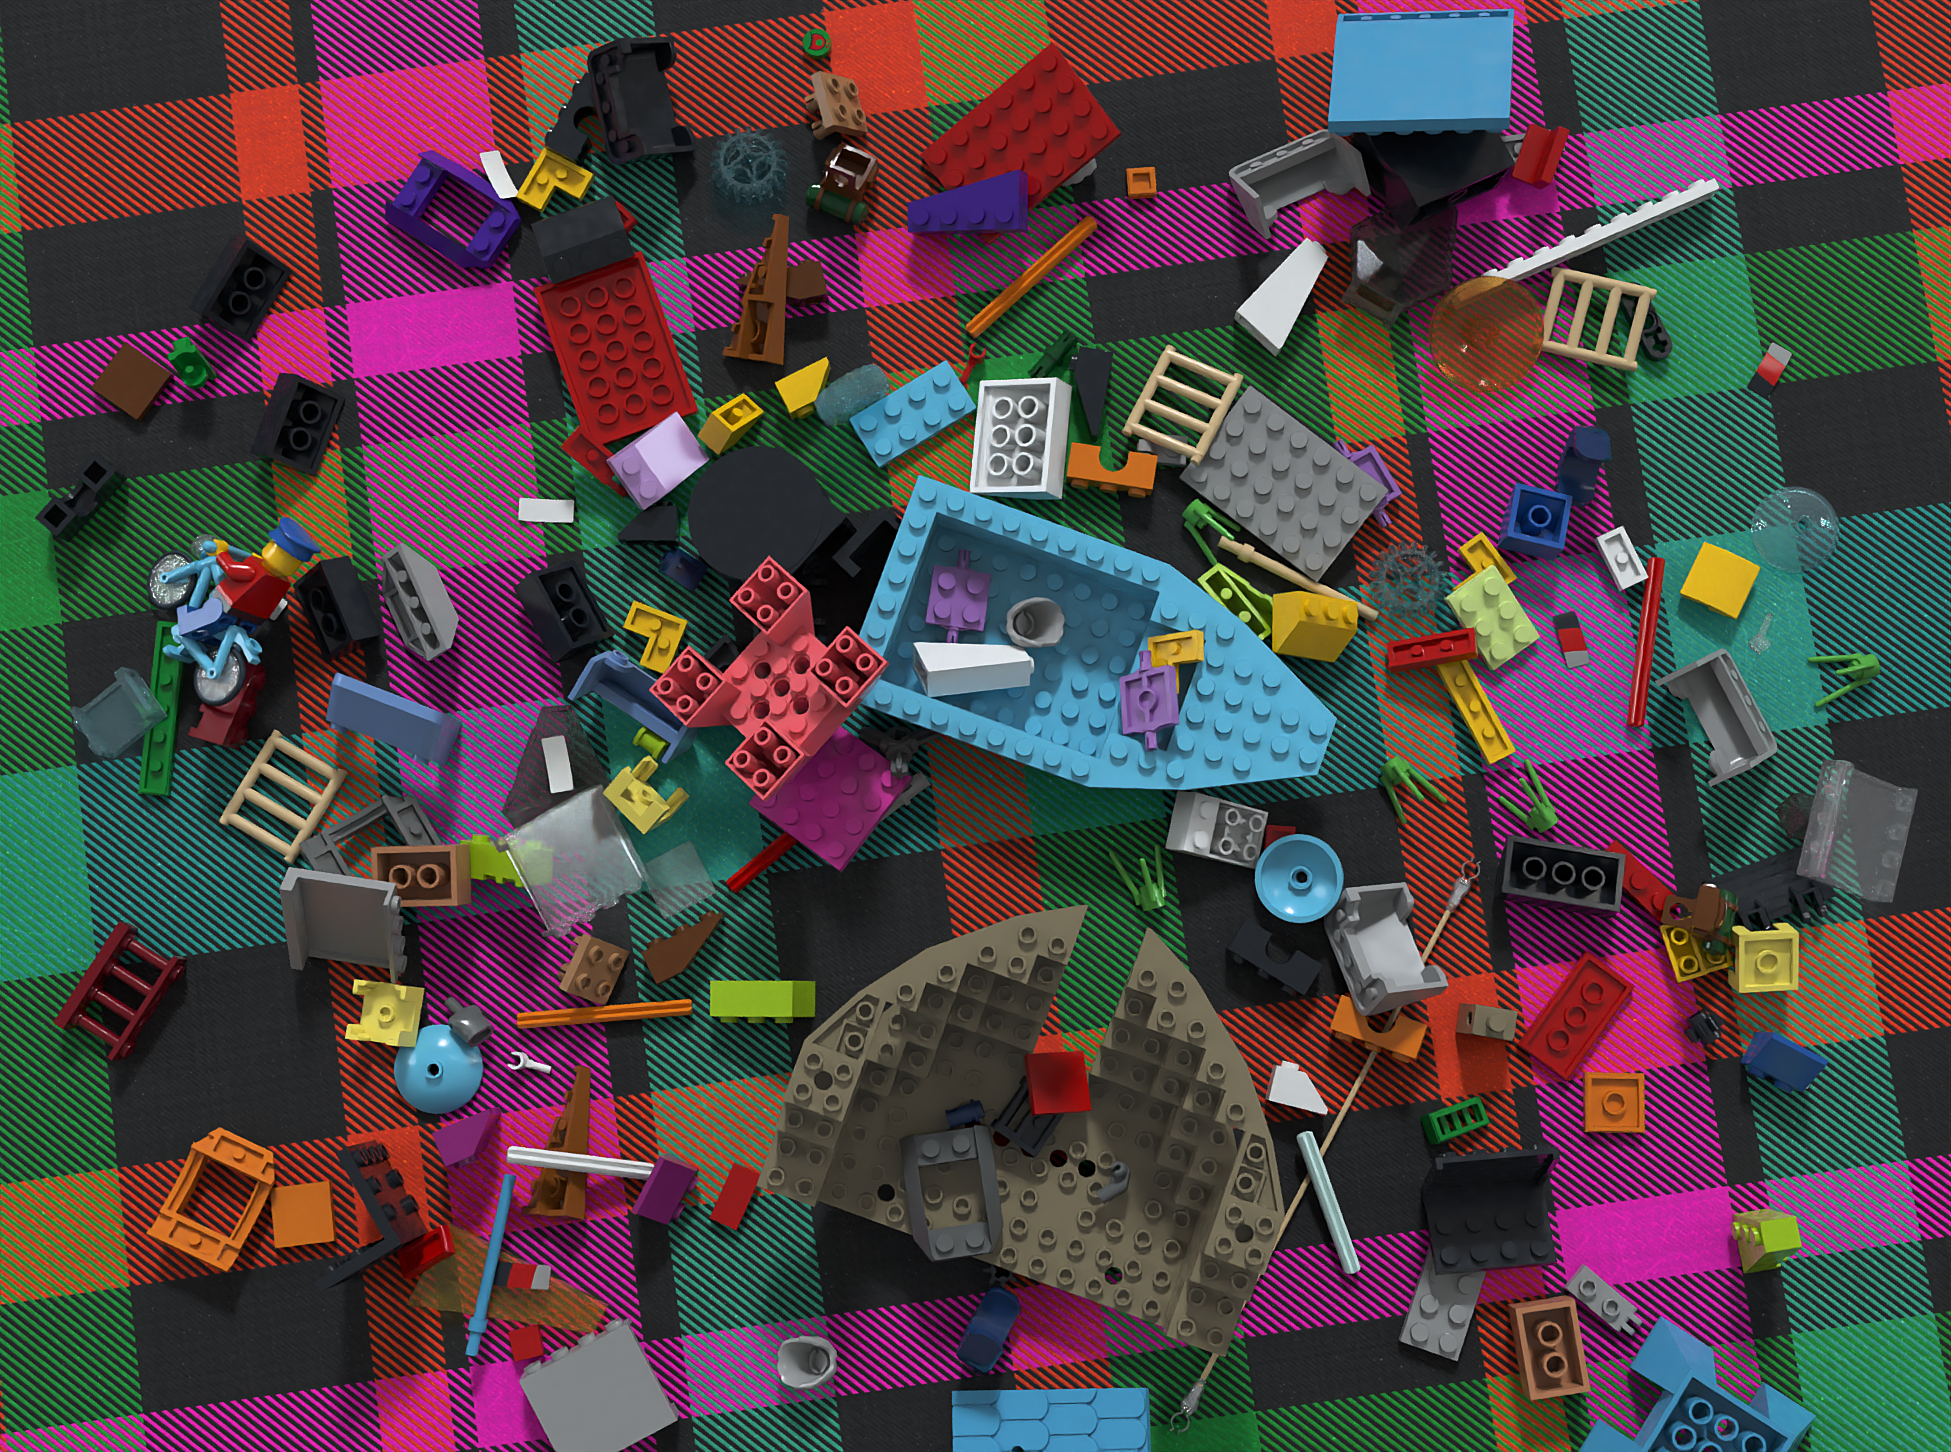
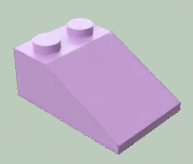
M676 411L607 459L606 462L638 508L645 510L669 493L710 458Z

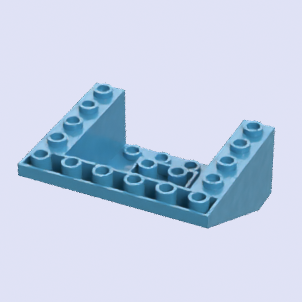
M1514 9L1339 14L1336 23L1328 133H1336L1339 136H1348L1353 134V132H1365L1367 135L1395 132L1399 135H1407L1413 131L1439 134L1444 130H1455L1457 133L1465 134L1473 130L1498 133L1502 132L1503 129H1509L1513 79Z

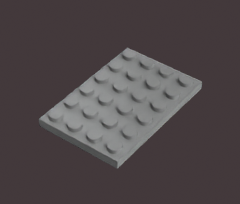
M1252 386L1248 387L1222 421L1200 465L1197 466L1190 462L1179 477V479L1315 582L1319 581L1389 491Z

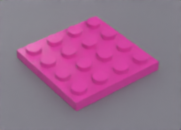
M840 726L799 773L768 801L765 802L755 794L748 804L838 871L842 872L912 781V777L906 775L903 776V779L898 780L896 776H892L891 762Z

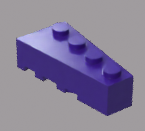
M1016 170L909 202L908 232L915 235L1028 232V174L1021 170Z

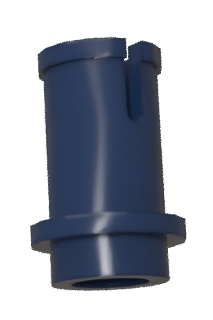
M970 1099L968 1104L945 1110L950 1129L975 1120L977 1123L981 1122L980 1119L985 1117L980 1100L974 1101V1099Z

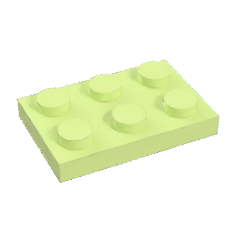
M1490 565L1444 598L1464 629L1474 627L1478 652L1490 670L1497 669L1540 638L1538 632L1494 565Z

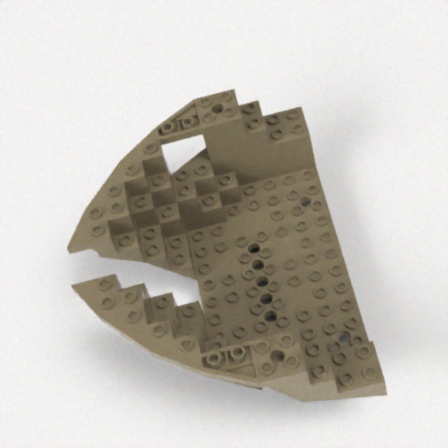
M1088 905L1017 915L929 947L859 991L804 1040L783 1098L785 1102L775 1126L777 1130L756 1186L813 1207L821 1201L913 1235L899 1139L912 1134L918 1136L964 1129L965 1124L950 1129L945 1110L968 1104L970 1099H974V1101L980 1100L985 1113V1117L981 1118L980 1121L982 1125L989 1126L1004 1227L993 1253L972 1257L1157 1324L1162 1327L1165 1335L1226 1357L1244 1301L1250 1302L1259 1274L1265 1275L1285 1216L1273 1141L1247 1063L1196 978L1151 928L1147 927L1138 955L1131 967L1112 1019L1089 1073L1086 1072L1092 1111L1088 1113L1064 1114L1036 1157L1024 1155L1021 1147L1011 1140L1005 1146L995 1144L993 1135L996 1130L990 1125L994 1119L998 1120L1021 1086L1019 1084L1023 1076H1026L1024 1056L1026 1054H1033L1054 995H1056L1065 967L1069 962ZM886 1002L893 1004L885 1012H883ZM1029 1095L1007 1126L1015 1131L1030 1108ZM1232 1127L1244 1131L1238 1151ZM1057 1149L1063 1150L1067 1154L1066 1163L1060 1167H1056L1050 1162L1051 1153ZM979 1159L919 1168L928 1230L988 1221ZM1083 1160H1091L1095 1164V1172L1090 1177H1083L1079 1174L1078 1166ZM1116 1161H1122L1129 1166L1131 1172L1128 1189L1123 1194L1103 1204L1096 1191L1110 1183L1112 1164ZM883 1184H890L895 1189V1197L890 1201H883L878 1196V1189ZM1111 1267H1117L1122 1272V1278L1116 1284H1110L1105 1280V1272Z

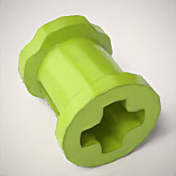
M646 726L639 730L632 742L635 746L640 745L653 754L652 758L658 760L670 744V742Z

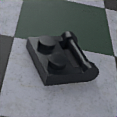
M1023 1076L1019 1082L1021 1086L998 1120L994 1119L990 1126L1036 1157L1064 1114L1032 1116L1030 1107L1015 1131L1008 1128L1007 1126L1029 1095L1027 1077Z

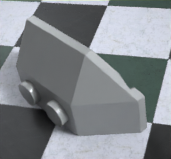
M401 543L381 556V564L383 565V596L406 647L423 656L427 661H432L451 648L459 617L436 567L410 547Z

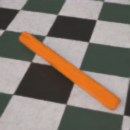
M1089 215L1081 220L966 324V331L973 338H977L1097 229L1096 221Z
M690 999L524 1012L517 1014V1026L520 1029L691 1015L693 1004Z

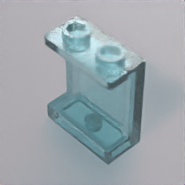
M123 666L113 673L117 681L83 708L74 706L69 710L74 717L73 723L75 727L84 733L90 741L88 746L93 753L113 759L167 717V714L138 671Z

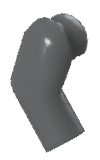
M1122 1161L1114 1162L1110 1169V1183L1096 1191L1103 1204L1108 1203L1127 1191L1131 1172L1126 1163Z

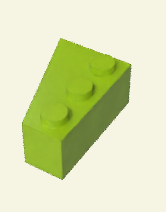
M1771 1209L1732 1214L1734 1222L1731 1223V1233L1734 1240L1738 1242L1744 1274L1779 1268L1781 1266L1780 1263L1788 1260L1787 1256H1793L1802 1247L1797 1219L1794 1215Z

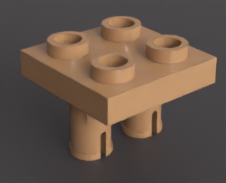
M822 71L811 75L815 93L805 97V103H809L806 105V108L810 113H816L820 110L822 116L821 120L812 124V129L815 130L813 131L814 136L822 140L834 132L857 137L868 133L865 123L866 116L861 108L858 97L859 91L854 80Z
M583 933L582 936H577L573 940V942L578 944V947L571 944L570 950L574 954L571 962L563 964L560 968L566 971V973L560 971L558 973V977L562 981L559 988L605 1006L629 951Z

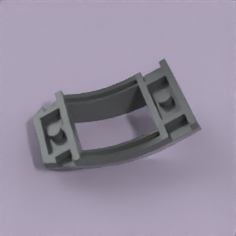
M384 795L381 799L353 816L322 831L319 835L307 841L300 842L299 847L304 861L308 862L312 871L352 876L336 845L357 835L388 815L406 846L442 845L414 796L392 797Z
M974 1125L971 1128L914 1136L912 1134L899 1139L913 1238L933 1263L993 1253L1004 1223L989 1126ZM979 1159L988 1221L928 1230L919 1168Z

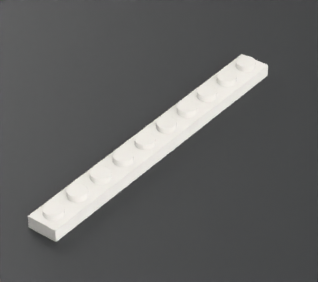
M1715 178L1707 182L1704 179L1698 180L1687 187L1688 190L1679 193L1678 190L1670 192L1662 197L1661 202L1654 205L1652 201L1639 206L1636 209L1637 212L1627 216L1626 213L1619 214L1610 220V224L1603 227L1600 224H1596L1585 230V234L1580 237L1568 236L1558 243L1559 246L1549 249L1548 246L1535 251L1533 257L1529 259L1517 258L1508 263L1507 268L1501 271H1497V269L1487 271L1481 275V279L1473 283L1471 280L1464 281L1455 287L1450 301L1454 309L1706 201L1712 198L1720 188Z

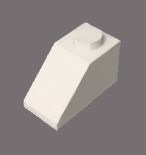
M1282 1061L1281 1066L1273 1064L1266 1100L1327 1115L1328 1108L1305 1072L1298 1071V1064Z

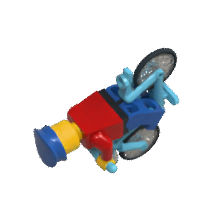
M290 517L280 519L279 527L268 532L271 540L263 548L262 557L254 552L250 554L230 546L227 542L218 540L214 535L203 534L196 537L190 546L192 554L200 561H194L191 556L183 551H170L159 557L150 569L147 579V592L150 600L160 609L173 610L177 608L178 624L172 627L171 633L174 641L181 645L175 647L168 644L163 648V652L168 657L190 664L195 660L198 662L194 674V687L199 698L208 705H225L239 694L246 675L245 662L240 654L241 648L249 663L257 665L261 662L258 654L262 652V648L256 640L249 638L248 635L256 630L257 625L261 626L271 616L291 587V581L287 576L293 575L304 562H309L313 554L321 553V549L305 529ZM213 577L216 587L210 593L209 600L204 603L203 608H200ZM191 597L189 605L182 606ZM204 644L213 646V648L208 650Z

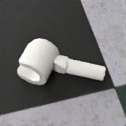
M523 1052L511 1053L518 1055L521 1059L518 1066L508 1064L511 1069L522 1070L529 1068L550 1074L551 1066L534 1062Z

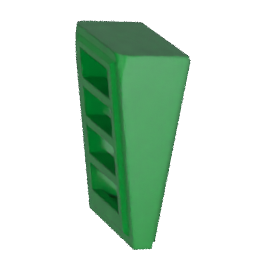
M1480 1096L1420 1117L1431 1145L1444 1142L1490 1124ZM1468 1106H1471L1477 1121L1475 1123L1472 1122L1467 1109ZM1457 1110L1460 1111L1465 1126L1463 1127L1456 1112ZM1447 1114L1454 1129L1452 1131H1450L1449 1125L1445 1117V1115Z

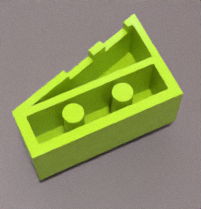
M1220 563L1195 581L1194 584L1242 620L1262 641H1265L1272 635V597L1254 589L1249 585L1248 581Z
M472 834V839L460 840V844H470V875L473 879H491L501 884H506V881L515 882L517 887L551 883L553 848L542 847L541 841L525 840L523 845L516 844L515 838L499 837L498 841H490L489 835Z
M710 981V1016L721 1017V1022L737 1023L738 1017H748V1023H766V1017H775V1023H793V1017H815V981Z

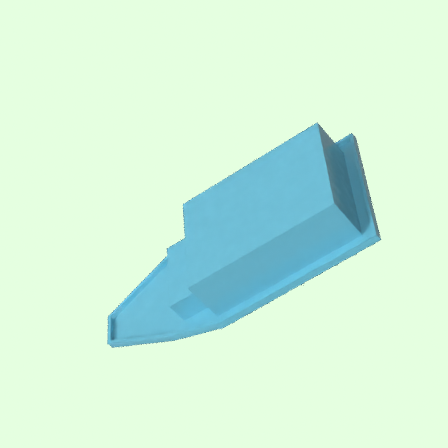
M922 475L918 476L859 637L890 663L874 689L859 705L1088 788L1185 791L1316 776L1337 720L1325 705L1242 620L1170 564ZM959 549H965L964 557L966 550L971 551L968 568L976 572L991 574L983 632L969 630L959 632L957 644L1019 646L1013 643L1010 636L1006 633L1007 612L1015 604L1030 598L1040 597L1049 598L1061 607V611L1065 616V624L1063 628L1064 635L1059 644L1042 648L1024 647L1028 656H1031L1034 661V673L1030 674V686L928 697L913 670V643H946L948 631L937 625L925 624L934 565L945 567L957 566ZM1192 630L1204 632V661L1179 665V694H1177L1179 725L1163 728L1157 732L1158 750L1145 751V734L1131 737L1123 735L1119 677L1130 675L1140 669L1139 651L1148 650V637Z

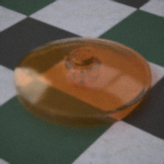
M1491 275L1467 279L1449 290L1435 308L1429 326L1428 340L1430 352L1439 371L1455 385L1482 393L1503 390L1521 380L1531 370L1539 357L1544 340V321L1541 310L1534 297L1523 286L1510 279Z

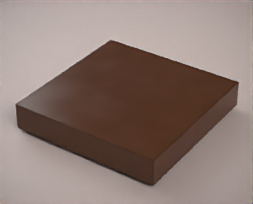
M125 342L91 388L141 422L174 375Z

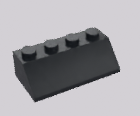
M1507 835L1497 869L1494 899L1611 918L1620 912L1626 854Z

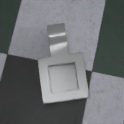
M1167 435L1187 444L1188 436ZM1139 439L1136 452L1158 456L1156 465L1178 467L1186 465V456L1147 439Z

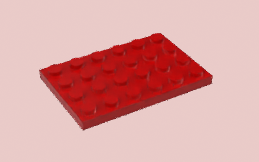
M1051 42L920 155L947 191L1016 170L1027 173L1028 212H1030L1117 140L1122 133L1056 45ZM983 233L979 235L986 244L990 245L1003 233Z
M642 251L634 253L635 256L556 284L550 282L533 288L581 427L603 446L649 431L676 411L682 419L699 413Z

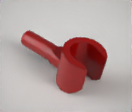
M973 343L969 348V361L960 378V382L966 384L976 364H981L985 359L986 348L979 356L973 354L976 343Z

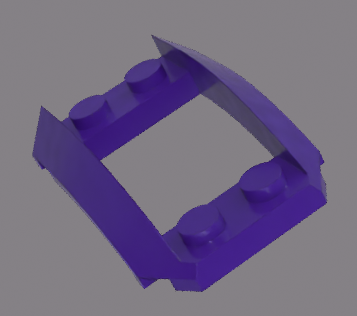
M433 150L418 153L417 155L421 158V161L392 204L386 201L385 220L440 252L465 270L468 267H478L479 269L491 268L522 221L512 203V199H501L490 183ZM447 176L462 183L495 204L466 249L419 220Z

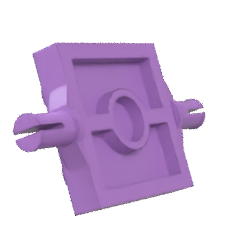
M1343 439L1333 443L1332 446L1335 450L1389 490L1370 515L1375 516L1381 529L1390 525L1392 521L1383 508L1388 502L1401 496L1402 492L1373 444L1362 451L1350 453Z
M959 549L957 566L945 567L934 565L932 570L925 624L937 625L948 630L946 643H951L952 640V643L957 644L959 632L967 630L983 632L991 574L976 572L968 568L971 551L966 550L964 557L965 549Z
M1142 650L1139 651L1140 669L1130 675L1119 677L1123 735L1131 737L1145 734V751L1158 750L1156 733L1163 728L1179 725L1175 667L1171 665L1157 668L1152 667L1151 651Z

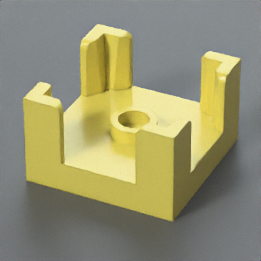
M650 755L643 758L633 771L629 766L624 768L603 792L643 834L670 820L690 797L679 787L665 801L646 782L658 768V763Z
M1788 923L1773 924L1776 930L1750 932L1744 926H1733L1730 940L1735 946V972L1731 969L1728 970V983L1738 993L1798 990V931Z
M354 979L353 994L364 995L360 1024H348L345 1039L381 1042L392 1046L416 1047L424 988Z

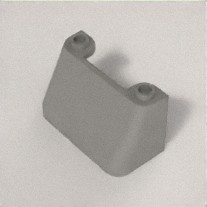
M1406 882L1345 888L1333 909L1324 915L1326 933L1356 1009L1362 1016L1376 1015L1439 995L1449 986L1446 975L1439 966L1429 965L1425 968L1410 932L1406 918L1414 907V898L1410 894Z

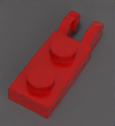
M578 425L560 448L602 484L608 485L613 491L624 498L628 493L625 488L612 480L615 474L606 462L614 454Z

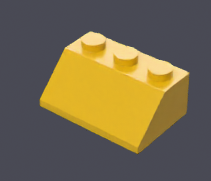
M1303 591L1273 594L1272 652L1329 663L1335 662L1357 632L1358 602Z

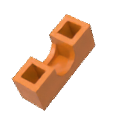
M1072 442L1066 482H1070L1072 487L1088 489V485L1100 487L1099 490L1105 493H1116L1117 490L1126 491L1129 496L1136 498H1145V495H1151L1158 456L1129 451L1125 467L1119 471L1112 472L1103 468L1099 461L1100 446Z
M1341 995L1330 1029L1336 1032L1335 1038L1352 1043L1354 1038L1364 1042L1363 1048L1380 1053L1382 1048L1393 1052L1391 1058L1409 1063L1410 1059L1417 1061L1428 1026L1398 1015L1395 1026L1390 1031L1377 1033L1369 1027L1368 1016H1362L1358 1012L1353 999Z

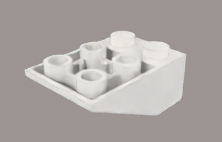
M1177 791L1165 848L1188 855L1256 869L1268 812L1197 792Z

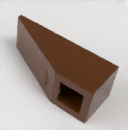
M813 259L800 261L797 266L787 268V304L805 307L829 301L821 261L815 262ZM747 272L742 275V278L736 279L739 291L745 292L752 272Z
M712 910L699 917L700 923L689 927L688 923L672 931L674 936L664 941L662 937H659L646 944L647 950L641 952L656 984H662L689 969L724 920V913L719 912L716 914Z

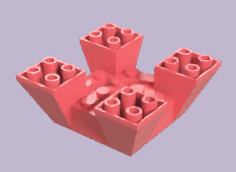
M770 556L765 559L729 600L762 631L728 669L722 673L691 646H688L649 689L688 728L733 725L746 739L725 761V764L765 802L799 773L874 689L890 664L848 626L844 628L828 647L818 640L814 632L810 592Z

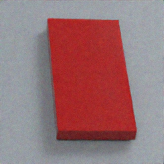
M1584 951L1520 1039L1517 1046L1562 1080L1567 1081L1635 986L1590 952Z

